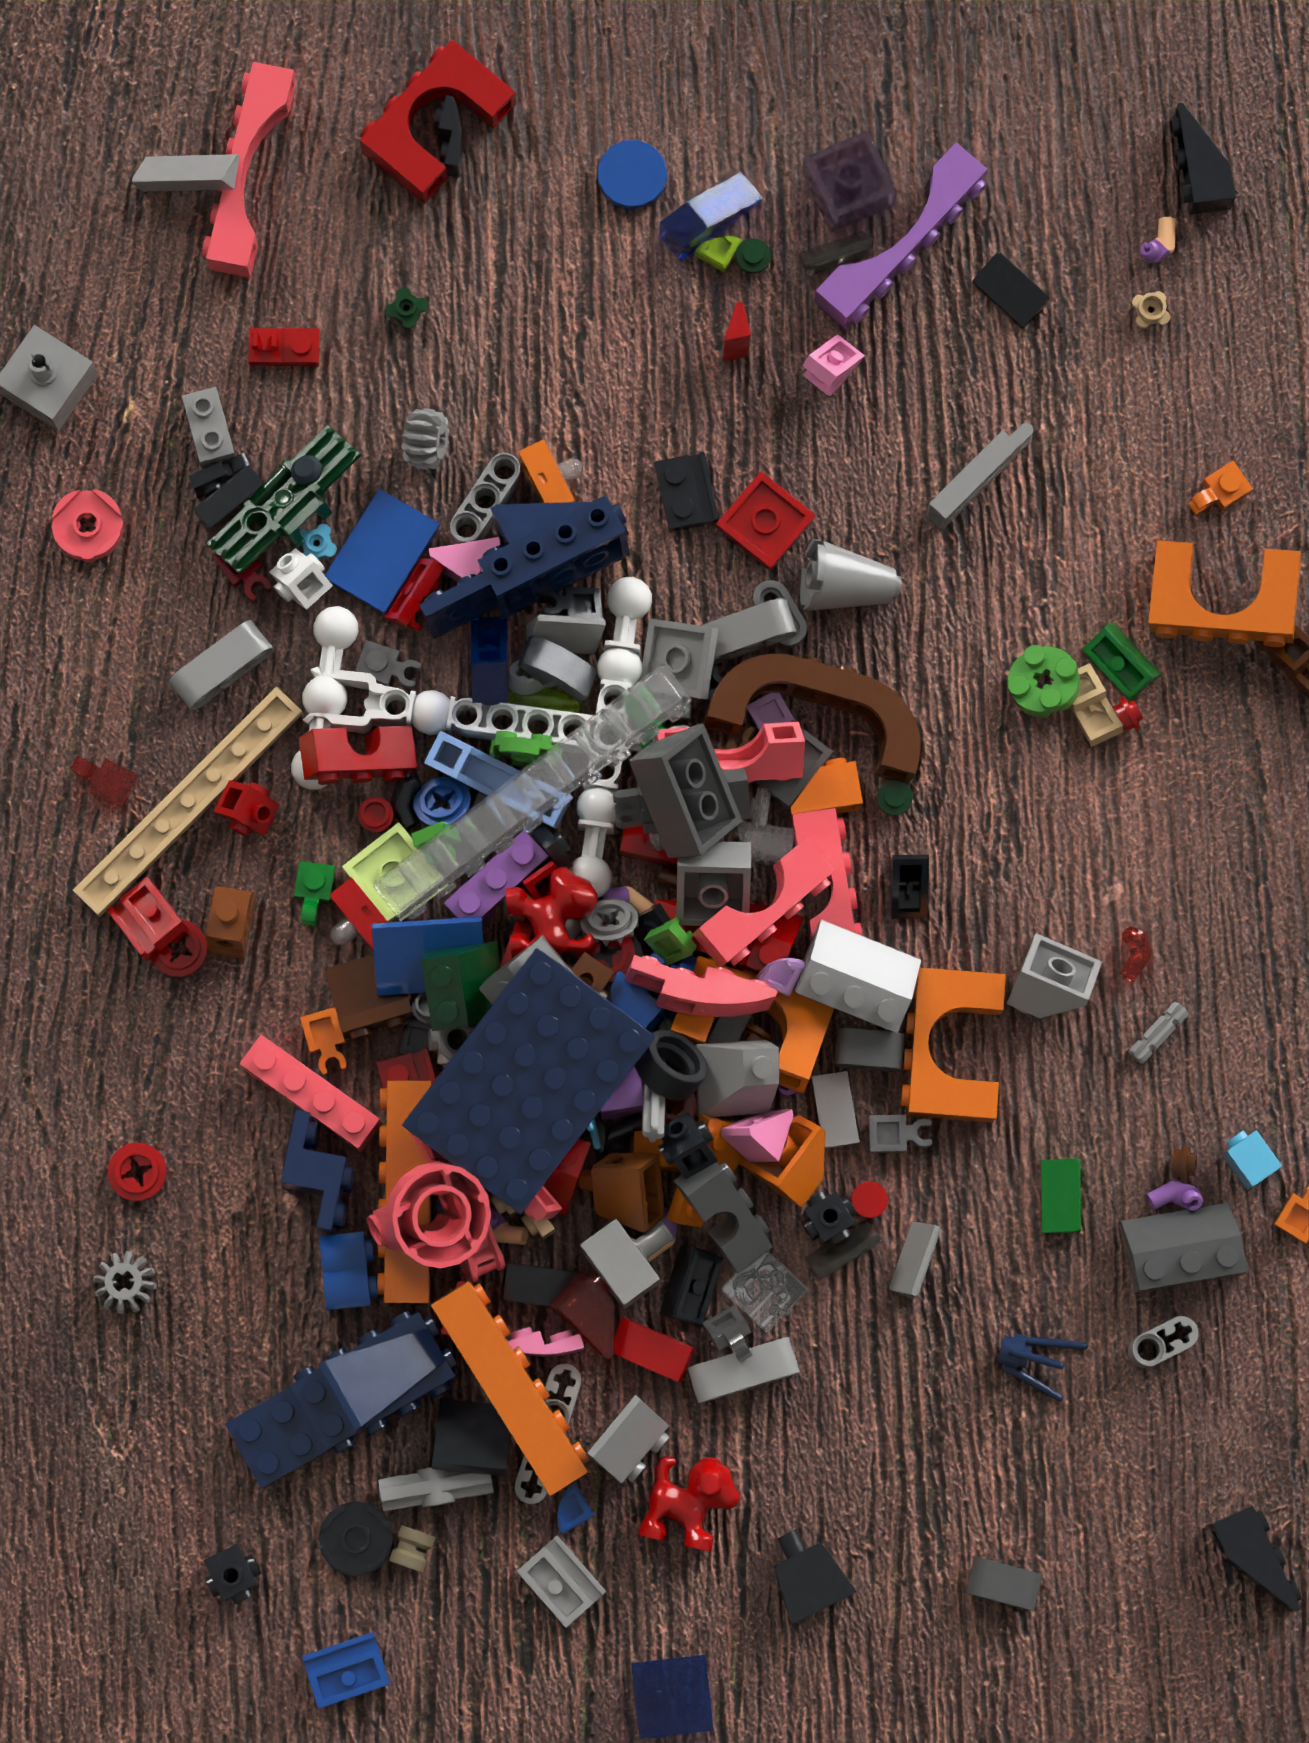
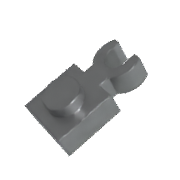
M366 640L355 672L370 673L376 678L378 684L389 686L392 678L398 679L400 685L404 688L415 689L416 683L406 679L404 675L410 669L421 672L422 665L415 660L399 662L400 651Z
M869 1115L868 1117L869 1153H906L907 1142H912L920 1148H927L932 1145L931 1139L923 1140L917 1134L919 1128L931 1127L932 1121L929 1119H919L913 1125H906V1115Z

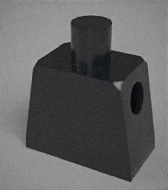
M797 1529L777 1538L787 1559L774 1565L773 1568L791 1624L856 1592L854 1586L821 1542L806 1549Z

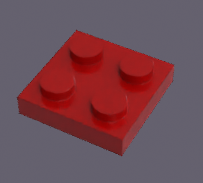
M760 471L718 520L716 528L771 571L814 521L816 515Z

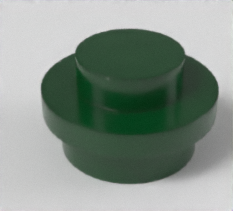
M755 238L747 239L737 247L736 262L747 273L755 274L762 272L770 263V249L762 240Z
M889 780L883 783L876 796L880 810L890 816L904 814L910 808L913 799L909 786L899 780Z

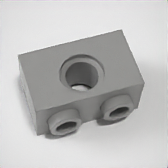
M212 387L182 395L202 469L220 461L223 464L236 456L217 388Z

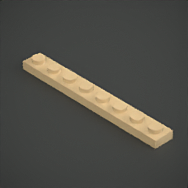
M276 686L73 889V892L101 917L222 795L228 781H236L303 714L302 710Z

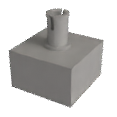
M34 325L0 372V395L59 431L96 379L98 373L91 360Z
M718 841L701 856L678 857L676 917L681 919L679 925L702 926L726 905L734 910L749 913L751 842Z
M615 1219L580 1244V1249L619 1305L625 1310L659 1285L660 1278L648 1263L650 1262L648 1258L675 1239L665 1224L659 1221L657 1225L634 1240L629 1237L619 1221Z

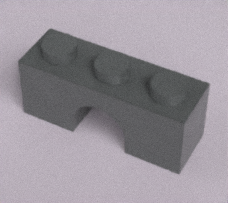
M715 1162L688 1179L680 1175L674 1180L675 1184L690 1207L704 1222L713 1215L724 1212L720 1222L707 1231L722 1256L737 1273L773 1247L765 1235L770 1229L758 1213L754 1216L749 1210L754 1206L752 1201L742 1188L736 1190L732 1183L737 1178L725 1162L720 1165Z

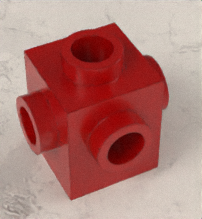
M229 780L213 812L231 822L228 828L242 836L248 837L250 832L265 836L268 828L274 821L280 804L268 797L270 793L268 789L251 782L250 785Z

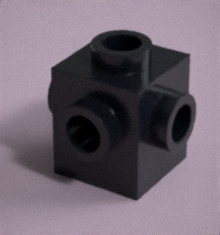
M688 1111L665 1124L664 1136L661 1138L663 1144L658 1146L668 1165L675 1163L685 1179L690 1178L718 1161L709 1144L710 1141L714 1140V1137L704 1120L697 1123Z
M823 1191L806 1202L809 1208L804 1211L803 1216L806 1220L801 1223L812 1241L818 1239L821 1245L830 1241L835 1246L852 1235L849 1229L854 1226L855 1221L852 1217L857 1213L846 1196L840 1198L837 1192L828 1196ZM825 1211H834L837 1215V1220L834 1223H827L823 1218Z
M236 1543L203 1560L210 1573L209 1576L205 1577V1581L214 1598L219 1595L222 1601H228L232 1598L233 1603L237 1604L254 1595L252 1588L259 1585L256 1576L262 1573L253 1554L246 1556L241 1544ZM236 1569L238 1579L232 1583L228 1578L230 1570Z

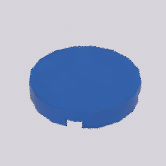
M639 140L621 141L611 146L602 156L598 166V183L604 197L614 206L626 210H637V208L654 204L663 194L667 182L666 163L660 152L650 144Z

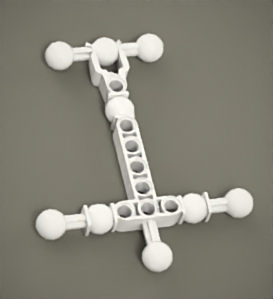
M633 576L621 578L615 581L609 588L607 605L611 613L616 616L613 641L605 640L604 652L599 657L597 663V674L601 683L596 716L473 698H462L456 701V697L451 696V699H449L444 693L436 690L424 691L416 695V691H411L410 694H407L402 689L378 684L376 678L370 673L340 670L343 650L348 648L358 635V622L355 615L348 609L340 606L328 607L318 614L313 625L314 636L322 646L319 667L310 669L315 678L305 686L302 694L303 705L309 713L302 720L309 725V731L332 727L346 728V731L365 734L371 731L373 726L389 727L407 724V726L415 727L419 732L427 735H436L440 731L447 730V734H452L453 731H456L464 737L491 741L495 739L496 731H510L516 733L517 738L531 739V734L533 733L529 731V725L535 720L544 721L548 725V729L543 735L551 736L552 744L560 746L563 751L590 754L588 764L589 780H586V789L580 794L576 804L577 814L580 818L578 829L585 831L581 857L572 862L573 866L570 868V871L577 876L589 880L599 898L609 890L612 882V872L608 864L603 860L606 834H614L615 830L614 824L616 823L617 815H615L614 810L616 803L613 801V793L619 789L618 783L621 777L624 750L634 752L643 750L640 744V737L643 731L628 729L629 717L625 710L626 703L620 709L612 710L604 702L613 695L619 696L624 700L623 695L632 691L633 686L640 679L642 673V662L639 658L640 645L634 644L637 620L644 617L650 610L652 593L648 585ZM345 686L369 690V696L364 701L366 709L364 716L340 715L348 701ZM402 701L406 705L402 713L392 715L386 711L390 702ZM465 710L473 711L477 718L470 725L461 724L457 720L461 712ZM500 715H506L513 722L509 728L500 730L493 726L494 719ZM571 725L580 726L584 733L577 740L568 739L564 735L567 727ZM675 725L668 729L690 727L686 725ZM613 730L620 738L616 743L607 745L599 737L602 732ZM656 735L652 736V742H655ZM299 750L291 763V773L295 781L301 787L309 790L322 789L328 786L318 784V780H304L301 752ZM600 765H608L613 768L614 775L607 780H602L595 775L594 771Z

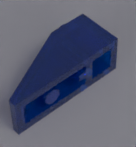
M739 172L688 200L660 221L659 236L682 262L693 254L704 241L714 238L761 202L763 197L743 173Z
M480 617L471 620L472 703L493 706L501 702H509L507 618Z

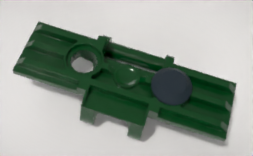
M327 425L291 461L287 459L278 464L280 468L249 499H246L239 505L241 510L206 543L207 546L240 575L280 535L283 537L286 535L291 543L298 548L305 541L299 527L314 512L324 521L332 514V511L320 496L362 455ZM256 522L263 529L252 531L250 526Z

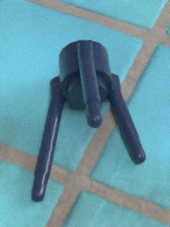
M1017 1333L1014 1334V1338L1004 1335L996 1362L1005 1366L1003 1372L1018 1377L1059 1402L1062 1401L1063 1396L1020 1370L1018 1366L1026 1368L1027 1362L1032 1361L1045 1366L1063 1369L1064 1363L1031 1353L1032 1347L1026 1345L1085 1350L1088 1348V1344L1086 1342L1026 1337Z

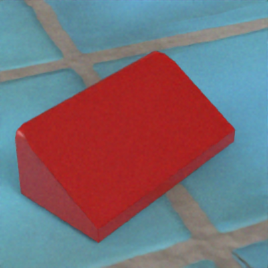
M742 302L736 303L724 339L723 362L744 358L749 354L751 331Z

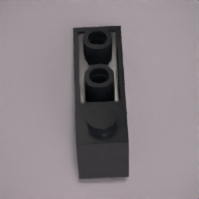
M1178 103L1174 115L1169 118L1171 137H1177L1178 149H1175V165L1177 170H1182L1184 182L1180 183L1181 201L1188 204L1189 215L1230 210L1236 198L1230 163L1184 103Z
M1247 1506L1208 1524L1217 1547L1226 1562L1288 1611L1296 1612L1301 1610L1298 1601L1302 1599L1301 1593L1293 1579L1287 1580L1282 1569V1566L1286 1565L1284 1556L1277 1544L1271 1545L1266 1534L1267 1531H1270V1527L1261 1510L1255 1511L1254 1506Z

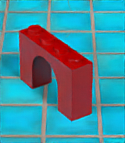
M451 40L446 47H438L430 57V64L423 72H415L407 82V89L399 97H392L383 109L384 114L376 122H369L360 134L362 153L423 204L446 182L447 170L441 162L422 148L412 137L410 125L415 114L426 104L436 100H445L446 95L453 96L454 101L466 106L494 129L516 105V92L454 40Z

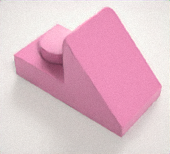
M837 334L808 356L802 365L807 369L804 376L826 395L831 396L862 361L865 355Z

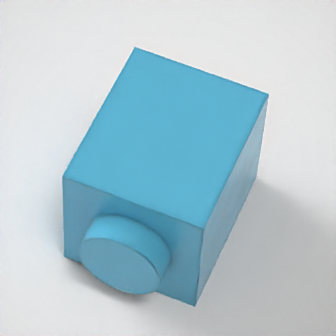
M1244 1130L1226 1142L1230 1149L1222 1154L1247 1191L1282 1167L1257 1130L1247 1136Z

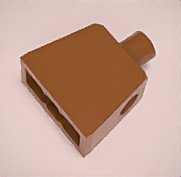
M215 886L206 930L209 954L245 960L258 895L257 892ZM219 941H225V942H229V943H231V944H225V943H221V942H219Z
M611 1153L593 1165L592 1169H584L581 1172L579 1187L581 1190L593 1192L595 1211L599 1216L612 1221L617 1219L620 1224L640 1232H647L665 1217L659 1154Z

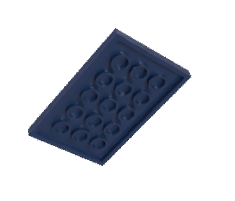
M536 946L401 1126L453 1165L462 1167L478 1178L484 1188L521 1215L656 1036Z

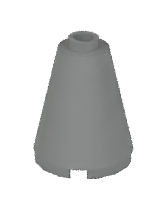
M813 539L809 543L805 558H811L808 563L807 569L802 568L800 578L801 605H805L804 610L817 611L890 604L893 597L899 596L901 577L897 576L895 568L823 540Z

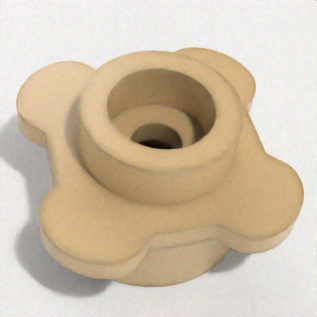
M1157 291L1155 293H1147L1144 296L1136 295L1133 298L1132 306L1137 312L1136 324L1138 327L1145 329L1151 324L1166 325L1169 322L1170 314L1166 311L1167 305L1164 293ZM1149 307L1154 309L1153 313L1148 312Z

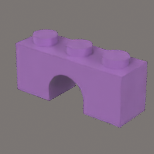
M523 830L444 902L445 910L452 918L481 917L483 925L496 913L497 907L506 898V888L523 887L522 881L548 864L549 856Z

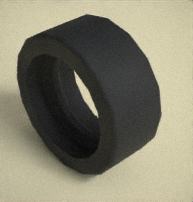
M669 1030L653 1032L656 1038L634 1065L640 1079L648 1088L667 1099L682 1101L689 1098L707 1075V1063L702 1053L691 1041L678 1033ZM660 1057L667 1059L669 1062L675 1065L681 1073H678L669 1066H667L666 1063Z

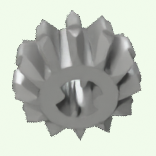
M424 408L423 410L415 409L414 412H410L407 422L404 423V433L401 435L403 438L401 446L403 459L407 462L408 466L427 470L428 468L436 469L437 466L443 463V458L447 454L446 448L449 443L448 434L450 432L447 428L448 420L444 417L443 412H435L434 409Z
M126 1251L123 1263L117 1253L111 1254L114 1266L110 1267L105 1262H101L99 1267L107 1272L106 1276L96 1275L93 1279L96 1283L105 1284L104 1287L95 1291V1295L98 1298L109 1295L104 1302V1307L107 1309L112 1308L118 1301L117 1312L119 1314H125L127 1302H129L133 1312H139L140 1306L137 1299L140 1298L147 1304L152 1301L150 1296L144 1293V1290L157 1289L156 1283L145 1281V1279L152 1277L156 1273L153 1268L142 1270L147 1262V1259L143 1256L139 1257L133 1264L134 1256L131 1251ZM132 1274L133 1278L130 1281L134 1283L133 1287L130 1290L123 1288L119 1292L117 1287L121 1286V1284L117 1282L118 1278L121 1275L127 1278Z

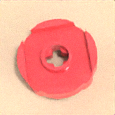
M77 490L67 494L58 502L52 515V532L57 545L68 556L87 563L95 562L109 555L120 543L125 528L121 511L116 502L109 495L99 490H86L82 492ZM93 517L96 519L94 531L80 532L82 526L79 521L82 518L90 520Z

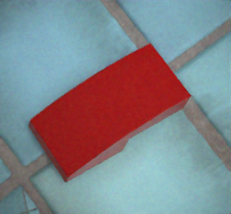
M622 1317L608 1351L667 1378L681 1382L695 1348L666 1334L656 1332L629 1318Z

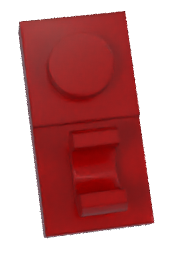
M249 328V366L319 367L320 329Z
M420 558L383 618L392 624L407 626L409 629L421 631L423 627L416 623L415 614L417 611L422 613L419 604L424 597H427L428 594L434 592L441 581L440 574L445 567L434 559Z

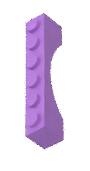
M956 142L933 166L927 204L919 220L909 233L892 248L876 257L854 264L838 266L815 291L814 302L845 329L852 321L856 324L859 323L870 310L868 304L876 296L881 299L894 284L891 280L900 271L902 274H905L916 262L915 254L922 247L929 249L940 236L938 230L946 222L951 225L963 211L961 206L969 197L975 200L982 193L987 185L984 181L988 169Z

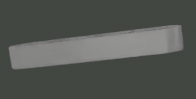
M560 1364L551 1370L545 1388L548 1393L551 1391L557 1395L559 1383L554 1381L555 1376L563 1375L564 1370L570 1371L571 1379L576 1381L574 1387L567 1386L564 1393V1398H571L570 1404L566 1405L564 1402L556 1399H546L545 1401L548 1406L560 1407L564 1411V1418L569 1425L581 1387V1376L576 1367L570 1364ZM524 1455L515 1482L516 1495L526 1504H537L545 1499L548 1492L538 1478L537 1485L542 1487V1492L540 1494L534 1493L532 1498L525 1497L526 1490L521 1488V1484L523 1481H530L533 1471H525L528 1460Z

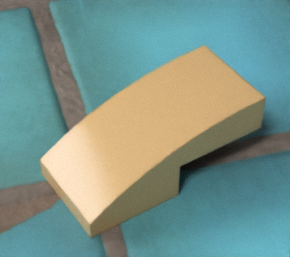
M1089 663L1078 668L1081 687L1078 697L1070 708L1087 741L1093 747L1123 733V725L1106 697V690Z

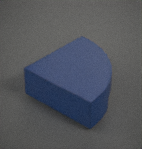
M576 1483L567 1489L558 1506L557 1518L562 1534L594 1516Z

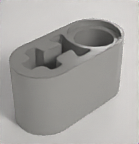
M1178 1316L1137 1336L1130 1342L1128 1347V1356L1131 1362L1137 1367L1149 1368L1192 1347L1198 1339L1197 1325L1188 1317ZM1174 1325L1178 1329L1185 1328L1187 1330V1335L1183 1337L1184 1344L1180 1339H1177L1165 1345L1162 1338L1176 1331ZM1143 1340L1150 1341L1155 1346L1156 1354L1151 1361L1142 1359L1138 1354V1345Z

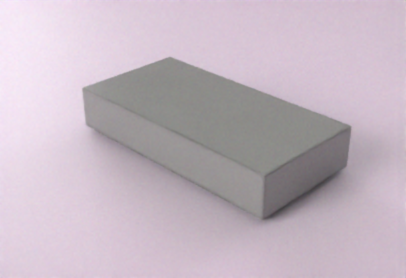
M843 1071L812 1076L811 1082L818 1123L825 1130V1149L859 1144L848 1072Z

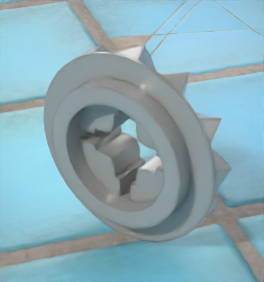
M605 899L597 901V906L592 914L580 920L582 933L584 936L588 933L592 934L594 943L602 940L605 946L610 941H616L621 944L624 937H633L634 929L639 927L638 913L631 904L623 900ZM605 922V923H607V924H609V925H607L606 927H604V926H603V923Z

